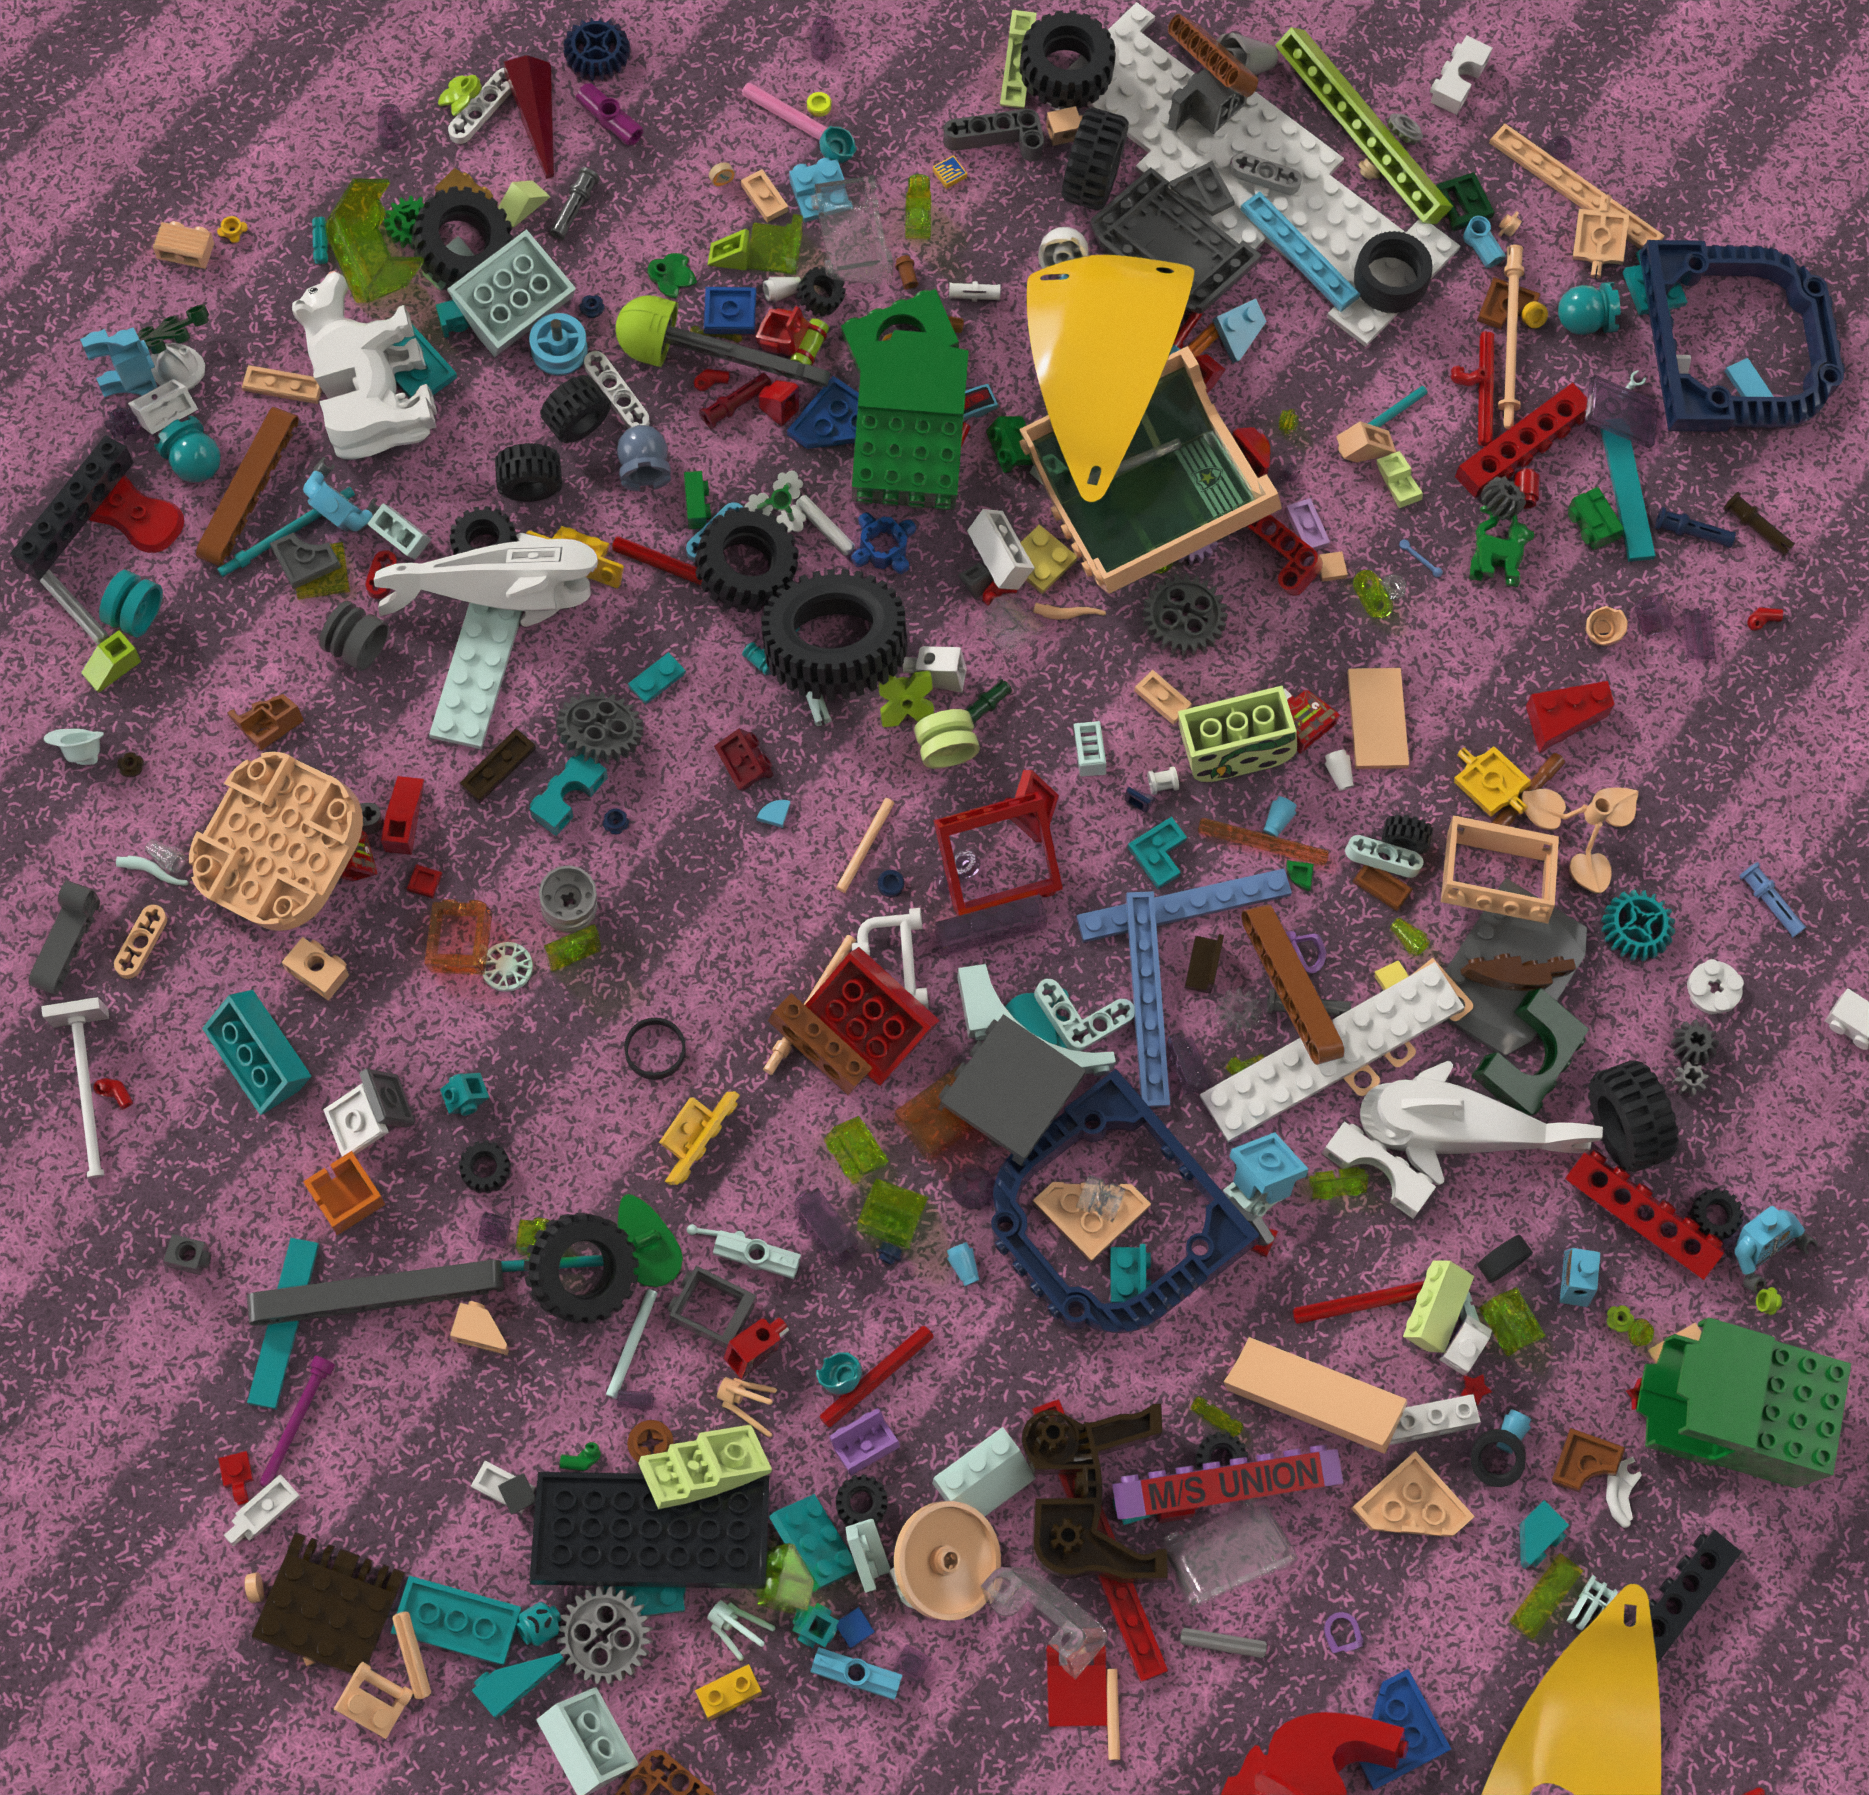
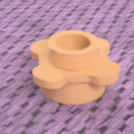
M1516 211L1514 215L1510 216L1507 214L1499 224L1502 230L1498 236L1501 237L1504 233L1511 237L1522 222L1517 218L1519 212Z

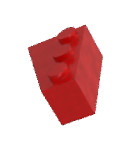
M1608 681L1531 694L1526 704V709L1539 753L1609 716L1615 703Z

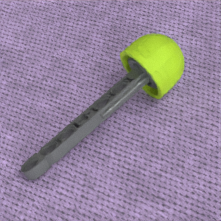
M651 295L640 296L628 302L617 317L616 336L621 348L628 356L643 363L661 367L671 344L820 387H827L831 373L824 369L676 328L678 302Z

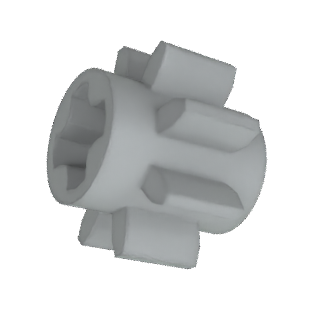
M1687 1062L1684 1065V1070L1678 1067L1674 1071L1678 1077L1672 1081V1084L1678 1085L1680 1089L1679 1095L1685 1092L1689 1093L1690 1098H1693L1696 1095V1090L1703 1092L1706 1089L1702 1082L1706 1081L1708 1075H1703L1702 1065L1696 1067L1691 1066V1063Z

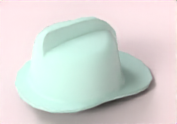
M58 729L46 734L44 741L48 744L59 746L68 762L91 765L98 761L97 755L100 753L99 739L103 737L104 733L83 729Z

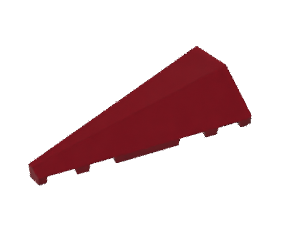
M529 55L504 61L505 77L521 113V121L545 178L554 177L550 62Z

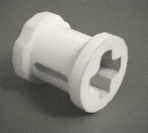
M1174 766L1170 767L1167 771L1156 773L1148 771L1147 776L1152 795L1157 794V791L1172 788L1174 791L1179 790L1178 775Z

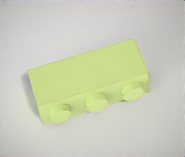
M1433 1260L1427 1270V1276L1422 1289L1417 1295V1302L1407 1321L1403 1337L1428 1352L1445 1353L1474 1276L1451 1261Z

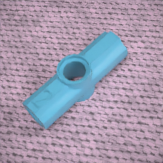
M818 1647L810 1672L846 1684L851 1688L861 1689L892 1700L896 1698L902 1679L901 1674L868 1664L862 1659H853ZM857 1666L864 1670L865 1676L862 1680L853 1681L850 1679L848 1672L852 1667Z

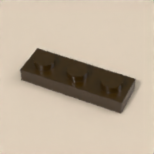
M517 728L514 729L460 782V787L478 803H481L536 749L535 744Z

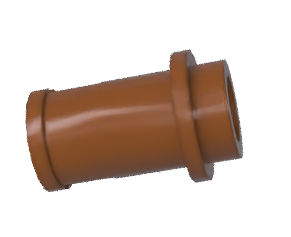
M908 255L897 258L895 264L905 290L916 288L919 285L913 268L915 265L914 260Z

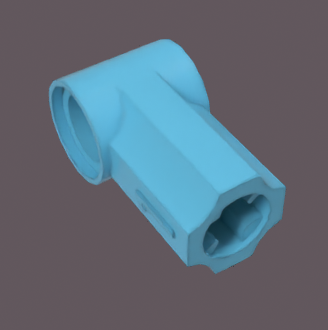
M1475 216L1469 221L1463 234V239L1467 245L1473 247L1484 266L1491 268L1503 261L1506 255L1490 232V222L1483 216Z

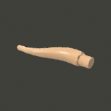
M1039 603L1035 604L1033 613L1055 620L1071 619L1086 614L1106 615L1105 611L1096 608H1059Z

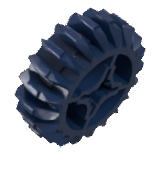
M591 17L587 23L581 19L580 26L573 24L572 31H567V39H564L563 52L567 65L572 67L574 74L580 72L582 79L590 75L592 82L595 76H599L603 82L604 75L606 74L611 79L614 76L613 71L620 74L621 66L626 67L627 59L630 57V42L625 31H621L619 24L613 25L611 19L604 22L602 17L598 21H594ZM612 43L616 46L613 53L609 52ZM583 44V52L580 54L577 50Z

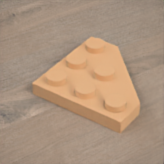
M1052 1182L1032 1201V1204L1090 1263L1151 1206V1203L1132 1184L1103 1185V1183L1064 1184V1182Z
M1416 1451L1351 1508L1371 1531L1453 1537L1475 1517Z

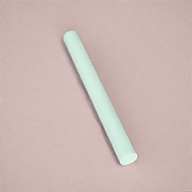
M647 1289L607 1390L606 1395L617 1399L658 1294L654 1290Z

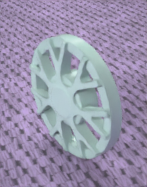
M503 942L494 945L485 953L481 962V972L486 983L492 988L503 992L514 991L524 986L530 979L533 971V963L529 952L523 946L513 942ZM506 947L514 948L512 956L505 955ZM496 950L501 954L498 960L491 956ZM523 953L527 959L517 962L515 958ZM496 964V969L486 971V965ZM518 967L528 969L525 976L517 973ZM496 974L502 977L498 984L491 981ZM514 976L517 983L508 986L507 978Z

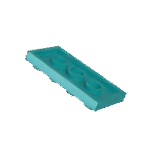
M409 1575L397 1613L409 1612L418 1642L505 1666L522 1607ZM393 1624L391 1634L397 1636L395 1626Z

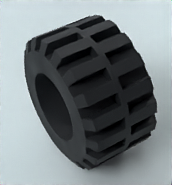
M580 375L557 387L543 403L540 414L542 420L560 442L573 443L588 436L602 424L610 412L611 401L590 376Z
M537 443L517 444L504 448L495 457L496 486L498 493L503 497L514 501L532 502L552 497L561 490L560 454L550 446Z
M479 506L473 507V512L466 510L463 512L464 517L458 516L455 520L456 525L451 527L450 543L453 555L475 550V548L470 546V543L480 535L496 537L498 541L495 545L517 542L513 522H510L506 514L502 515L501 510L496 508L494 511H491L489 506H485L484 510H480Z

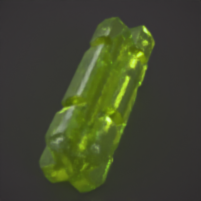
M1201 1396L1195 1398L1190 1407L1193 1412L1198 1415L1200 1413L1203 1414L1204 1419L1221 1430L1223 1428L1226 1429L1227 1432L1231 1433L1232 1437H1235V1435L1239 1436L1244 1427L1243 1423L1237 1419L1232 1420L1229 1414L1215 1405L1207 1404L1208 1401Z

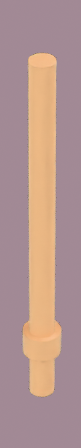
M846 936L804 1005L852 949V943L856 942L854 937ZM785 1037L777 1041L772 1049V1056L763 1068L770 1075H773L781 1060L787 1058L792 1050V1043Z

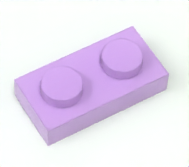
M1311 498L1286 506L1285 511L1298 537L1315 551L1329 547L1330 540Z

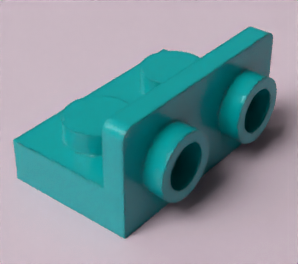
M1140 1244L1139 1248L1110 1247V1303L1125 1302L1151 1286V1280H1146V1269L1151 1268V1252H1146V1244Z

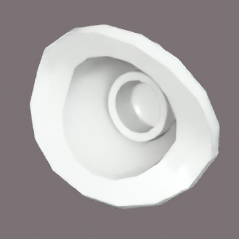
M167 343L165 344L167 347L165 351L151 355L155 368H152L151 371L155 381L160 386L175 379L186 386L187 390H190L205 375V363L202 356L186 345Z

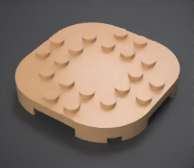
M261 753V757L253 761L247 759L242 762L224 782L229 789L203 834L198 831L196 832L190 848L189 864L193 866L194 876L191 877L193 883L205 897L263 928L283 931L306 923L325 905L359 843L363 827V814L359 800L354 792L331 775L329 776L285 753Z

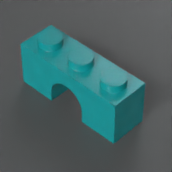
M583 754L577 757L573 755L565 764L564 771L559 776L555 775L550 780L547 786L548 789L542 795L539 794L532 800L530 804L531 818L557 836L573 818L572 808L563 801L564 796L570 791L579 790L592 797L608 779L607 769L599 763L595 764L594 759L591 757L589 760L584 761Z

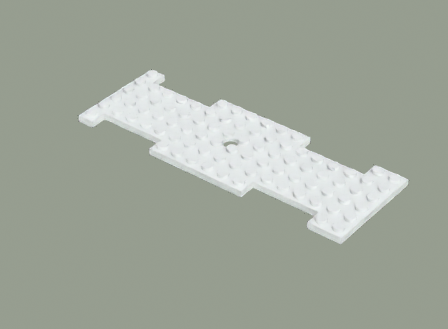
M1136 2L1108 29L1111 38L1114 40L1116 52L1111 84L1108 85V90L1104 95H1099L1097 101L1094 103L1087 102L1089 108L1094 107L1118 114L1128 120L1127 137L1148 152L1135 166V171L1142 175L1151 167L1170 182L1213 161L1232 195L1235 205L1211 216L1180 196L1183 200L1239 244L1245 241L1257 251L1266 242L1287 258L1240 210L1244 202L1258 192H1261L1355 288L1354 269L1358 255L1365 243L1380 233L1405 231L1331 176L1344 161L1341 155L1257 92L1247 97L1246 105L1215 134H1212L1192 117L1176 132L1168 127L1170 116L1168 113L1172 104L1171 97L1177 89H1183L1195 73L1142 33L1155 21V15ZM1081 55L1067 70L1082 68L1089 62ZM1059 106V108H1054V109H1055V110H1061V109H1064L1065 107ZM1247 153L1295 169L1302 176L1300 189L1295 194L1288 195L1238 179L1231 173L1230 162L1235 155ZM1255 166L1253 167L1252 173H1255V170H1256V167H1255ZM1267 169L1259 172L1264 178L1273 176L1272 172ZM1277 174L1276 181H1279L1281 175ZM1288 179L1286 183L1291 184L1293 180ZM1421 219L1405 232L1421 241L1430 252L1432 259L1431 279L1460 249V245L1434 225L1423 223ZM1381 258L1369 265L1372 275L1378 281L1390 287H1404L1417 280L1414 270L1406 262L1396 258ZM1359 297L1358 300L1342 312L1334 306L1327 314V318L1363 346L1367 347L1398 313L1377 311L1368 306Z

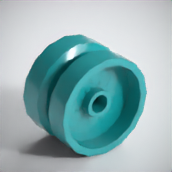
M123 569L112 578L104 592L99 607V618L101 622L114 628L120 627L122 632L138 638L146 633L158 614L163 599V589L161 585L148 579L142 580L140 575Z

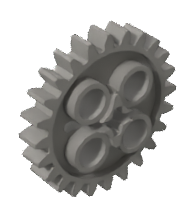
M599 1586L596 1589V1595L592 1589L585 1590L586 1599L581 1595H577L575 1599L578 1605L572 1603L567 1605L571 1614L561 1615V1618L567 1623L559 1627V1631L564 1632L565 1637L558 1639L557 1642L566 1643V1648L560 1654L570 1655L566 1665L573 1663L577 1665L574 1674L584 1670V1680L586 1681L593 1675H595L596 1684L601 1683L604 1676L608 1684L614 1682L615 1675L619 1681L624 1680V1670L630 1675L636 1673L633 1664L642 1666L644 1662L639 1656L650 1654L644 1647V1644L653 1642V1639L646 1637V1633L652 1631L653 1627L645 1626L644 1624L650 1618V1615L641 1616L640 1612L645 1605L642 1604L635 1607L633 1604L636 1596L625 1599V1589L621 1590L617 1595L615 1586L609 1587L607 1593H605L603 1586ZM605 1606L613 1609L614 1617L611 1622L606 1621L603 1617L602 1611ZM622 1618L626 1619L623 1625L608 1634L606 1640L598 1642L588 1652L585 1651V1647L604 1633L603 1630L612 1628ZM582 1624H586L591 1630L588 1640L580 1635L579 1629ZM622 1630L628 1631L631 1635V1642L628 1646L620 1641ZM599 1648L607 1651L608 1660L605 1664L597 1660L596 1653Z

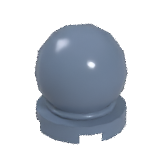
M637 425L627 429L618 440L616 453L622 466L619 470L622 486L628 490L640 491V486L653 485L654 489H659L667 485L671 481V467L666 461L668 446L663 434L654 427L647 425Z

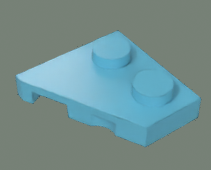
M1253 299L1212 319L1232 363L1239 361L1267 322L1257 299Z

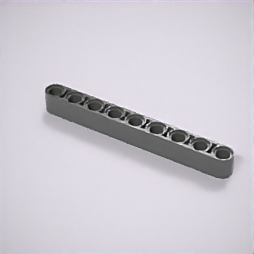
M485 1260L250 1293L246 1297L249 1324L252 1326H262L489 1294L491 1290L501 1292L505 1287L501 1261Z

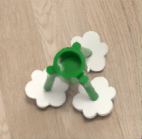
M793 470L788 471L786 474L783 472L779 473L778 480L773 484L774 492L771 498L766 493L752 494L749 496V502L744 507H748L749 511L755 512L756 508L763 510L762 514L767 516L770 515V511L773 508L781 511V515L777 517L776 522L779 524L783 522L788 527L787 533H790L792 530L800 532L803 530V522L806 521L807 517L802 513L800 506L792 505L790 507L792 499L800 496V488L803 486V482L798 479L797 472Z

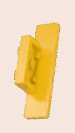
M561 526L552 539L580 541L592 548L597 555V568L586 577L611 587L619 588L624 566L604 558L610 544L601 541L597 537H590L572 528ZM530 530L527 531V533H526V534H529V535H533V536H537V537H541V538H545V539H551V538H549V537H546V536H543V535H541V534L532 532V531H530Z
M736 1091L726 1092L713 1112L694 1097L689 1098L659 1141L662 1146L680 1159L666 1178L665 1182L667 1184H682L691 1173L689 1168L694 1161H698L706 1152L705 1145L709 1139L714 1138L722 1128L721 1122L725 1116H729L737 1107L736 1100L740 1095Z

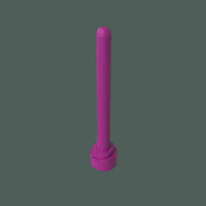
M314 1356L310 1364L312 1368L310 1373L312 1375L260 1479L262 1487L265 1488L273 1481L322 1379L325 1380L327 1375L331 1376L335 1367L334 1363L322 1357Z

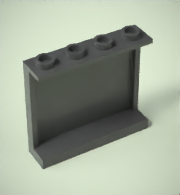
M1003 1014L999 1021L994 1019L985 1031L988 1036L984 1042L978 1041L970 1052L972 1058L968 1064L963 1062L954 1074V1077L957 1079L953 1085L947 1084L938 1096L941 1100L938 1109L942 1111L945 1107L1011 1152L1014 1155L1012 1160L1022 1166L1077 1088L1086 1070Z

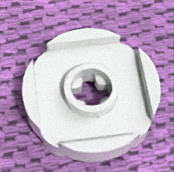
M1710 959L1693 970L1687 981V989L1692 1003L1699 1010L1708 1014H1721L1731 1011L1738 1004L1742 997L1744 982L1742 977L1731 966ZM1708 983H1719V988L1722 992H1710L1711 986Z

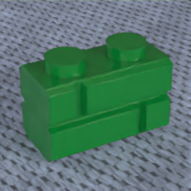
M1599 487L1574 497L1568 507L1570 520L1578 524L1581 529L1582 540L1585 544H1590L1593 550L1620 539L1625 530Z

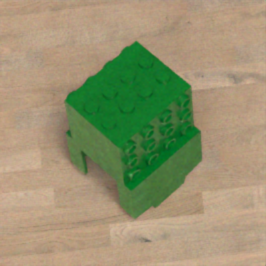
M894 330L889 341L863 342L852 475V502L860 504L875 503L885 506L900 505L911 508L925 507L944 511L955 510L958 494L968 350L942 345L939 333Z
M1708 1317L1698 1322V1327L1703 1328L1699 1341L1673 1334L1665 1338L1657 1364L1644 1365L1636 1412L1646 1418V1448L1707 1466H1721L1792 1488H1798L1834 1475L1851 1363L1775 1341L1773 1336Z

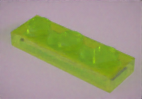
M1559 1553L1508 1622L1533 1640L1582 1574L1583 1570L1562 1553Z

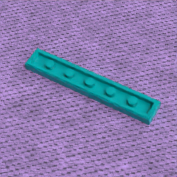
M1627 420L1601 421L1600 429L1618 515L1625 529L1623 538L1628 562L1653 560L1656 555Z
M290 1238L277 1289L310 1284L319 1243ZM300 1320L267 1325L247 1401L249 1405L277 1410Z

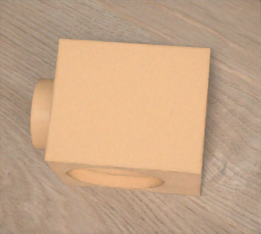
M1076 106L1047 112L1046 127L1053 146L1075 140L1080 121L1083 117L1082 115L1079 116Z

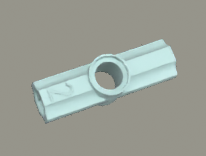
M720 1230L717 1236L713 1255L748 1265L753 1270L762 1269L794 1279L801 1259V1254L768 1245L761 1239L752 1240ZM755 1249H760L765 1253L764 1257L760 1260L752 1259L749 1254Z

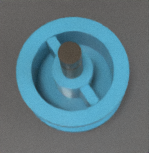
M553 313L539 319L531 329L529 340L532 358L542 371L551 375L561 376L573 373L583 365L584 358L588 354L586 332L583 325L576 318L568 314Z

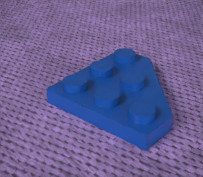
M832 376L828 386L820 390L788 428L787 436L807 449L855 443L859 393Z
M1409 1669L1381 1683L1371 1719L1404 1728L1405 1741L1409 1742L1405 1759L1400 1758L1396 1769L1369 1762L1358 1763L1372 1791L1451 1750Z

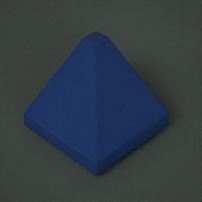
M1131 787L1127 788L1124 798L1126 802L1143 812H1148L1156 800L1155 797Z

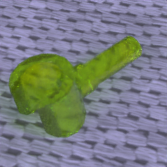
M1259 1054L1246 1059L1244 1062L1235 1056L1228 1062L1225 1068L1231 1075H1235L1262 1060L1264 1055Z

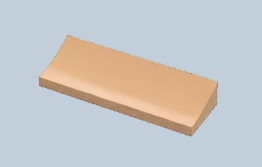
M1251 1337L1248 1338L1238 1360L1224 1380V1384L1230 1392L1384 1454L1408 1403L1407 1399Z

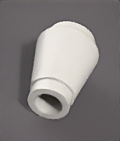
M769 277L768 280L763 282L765 298L767 301L773 300V302H777L798 292L797 287L801 281L800 277Z
M1338 750L1326 755V762L1324 764L1338 790L1342 791L1354 787L1350 755H1347L1345 750Z

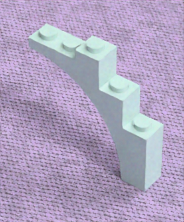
M986 964L958 968L957 978L968 1039L985 1040L988 1036L985 1031L994 1019L999 1021L1003 1014L1022 1026L1001 1003L991 984ZM1041 1039L1086 1070L1085 1074L1094 1073V1076H1103L1109 1074L1110 1070L1114 1069L1116 1063L1114 1052L1089 1053L1074 1051Z

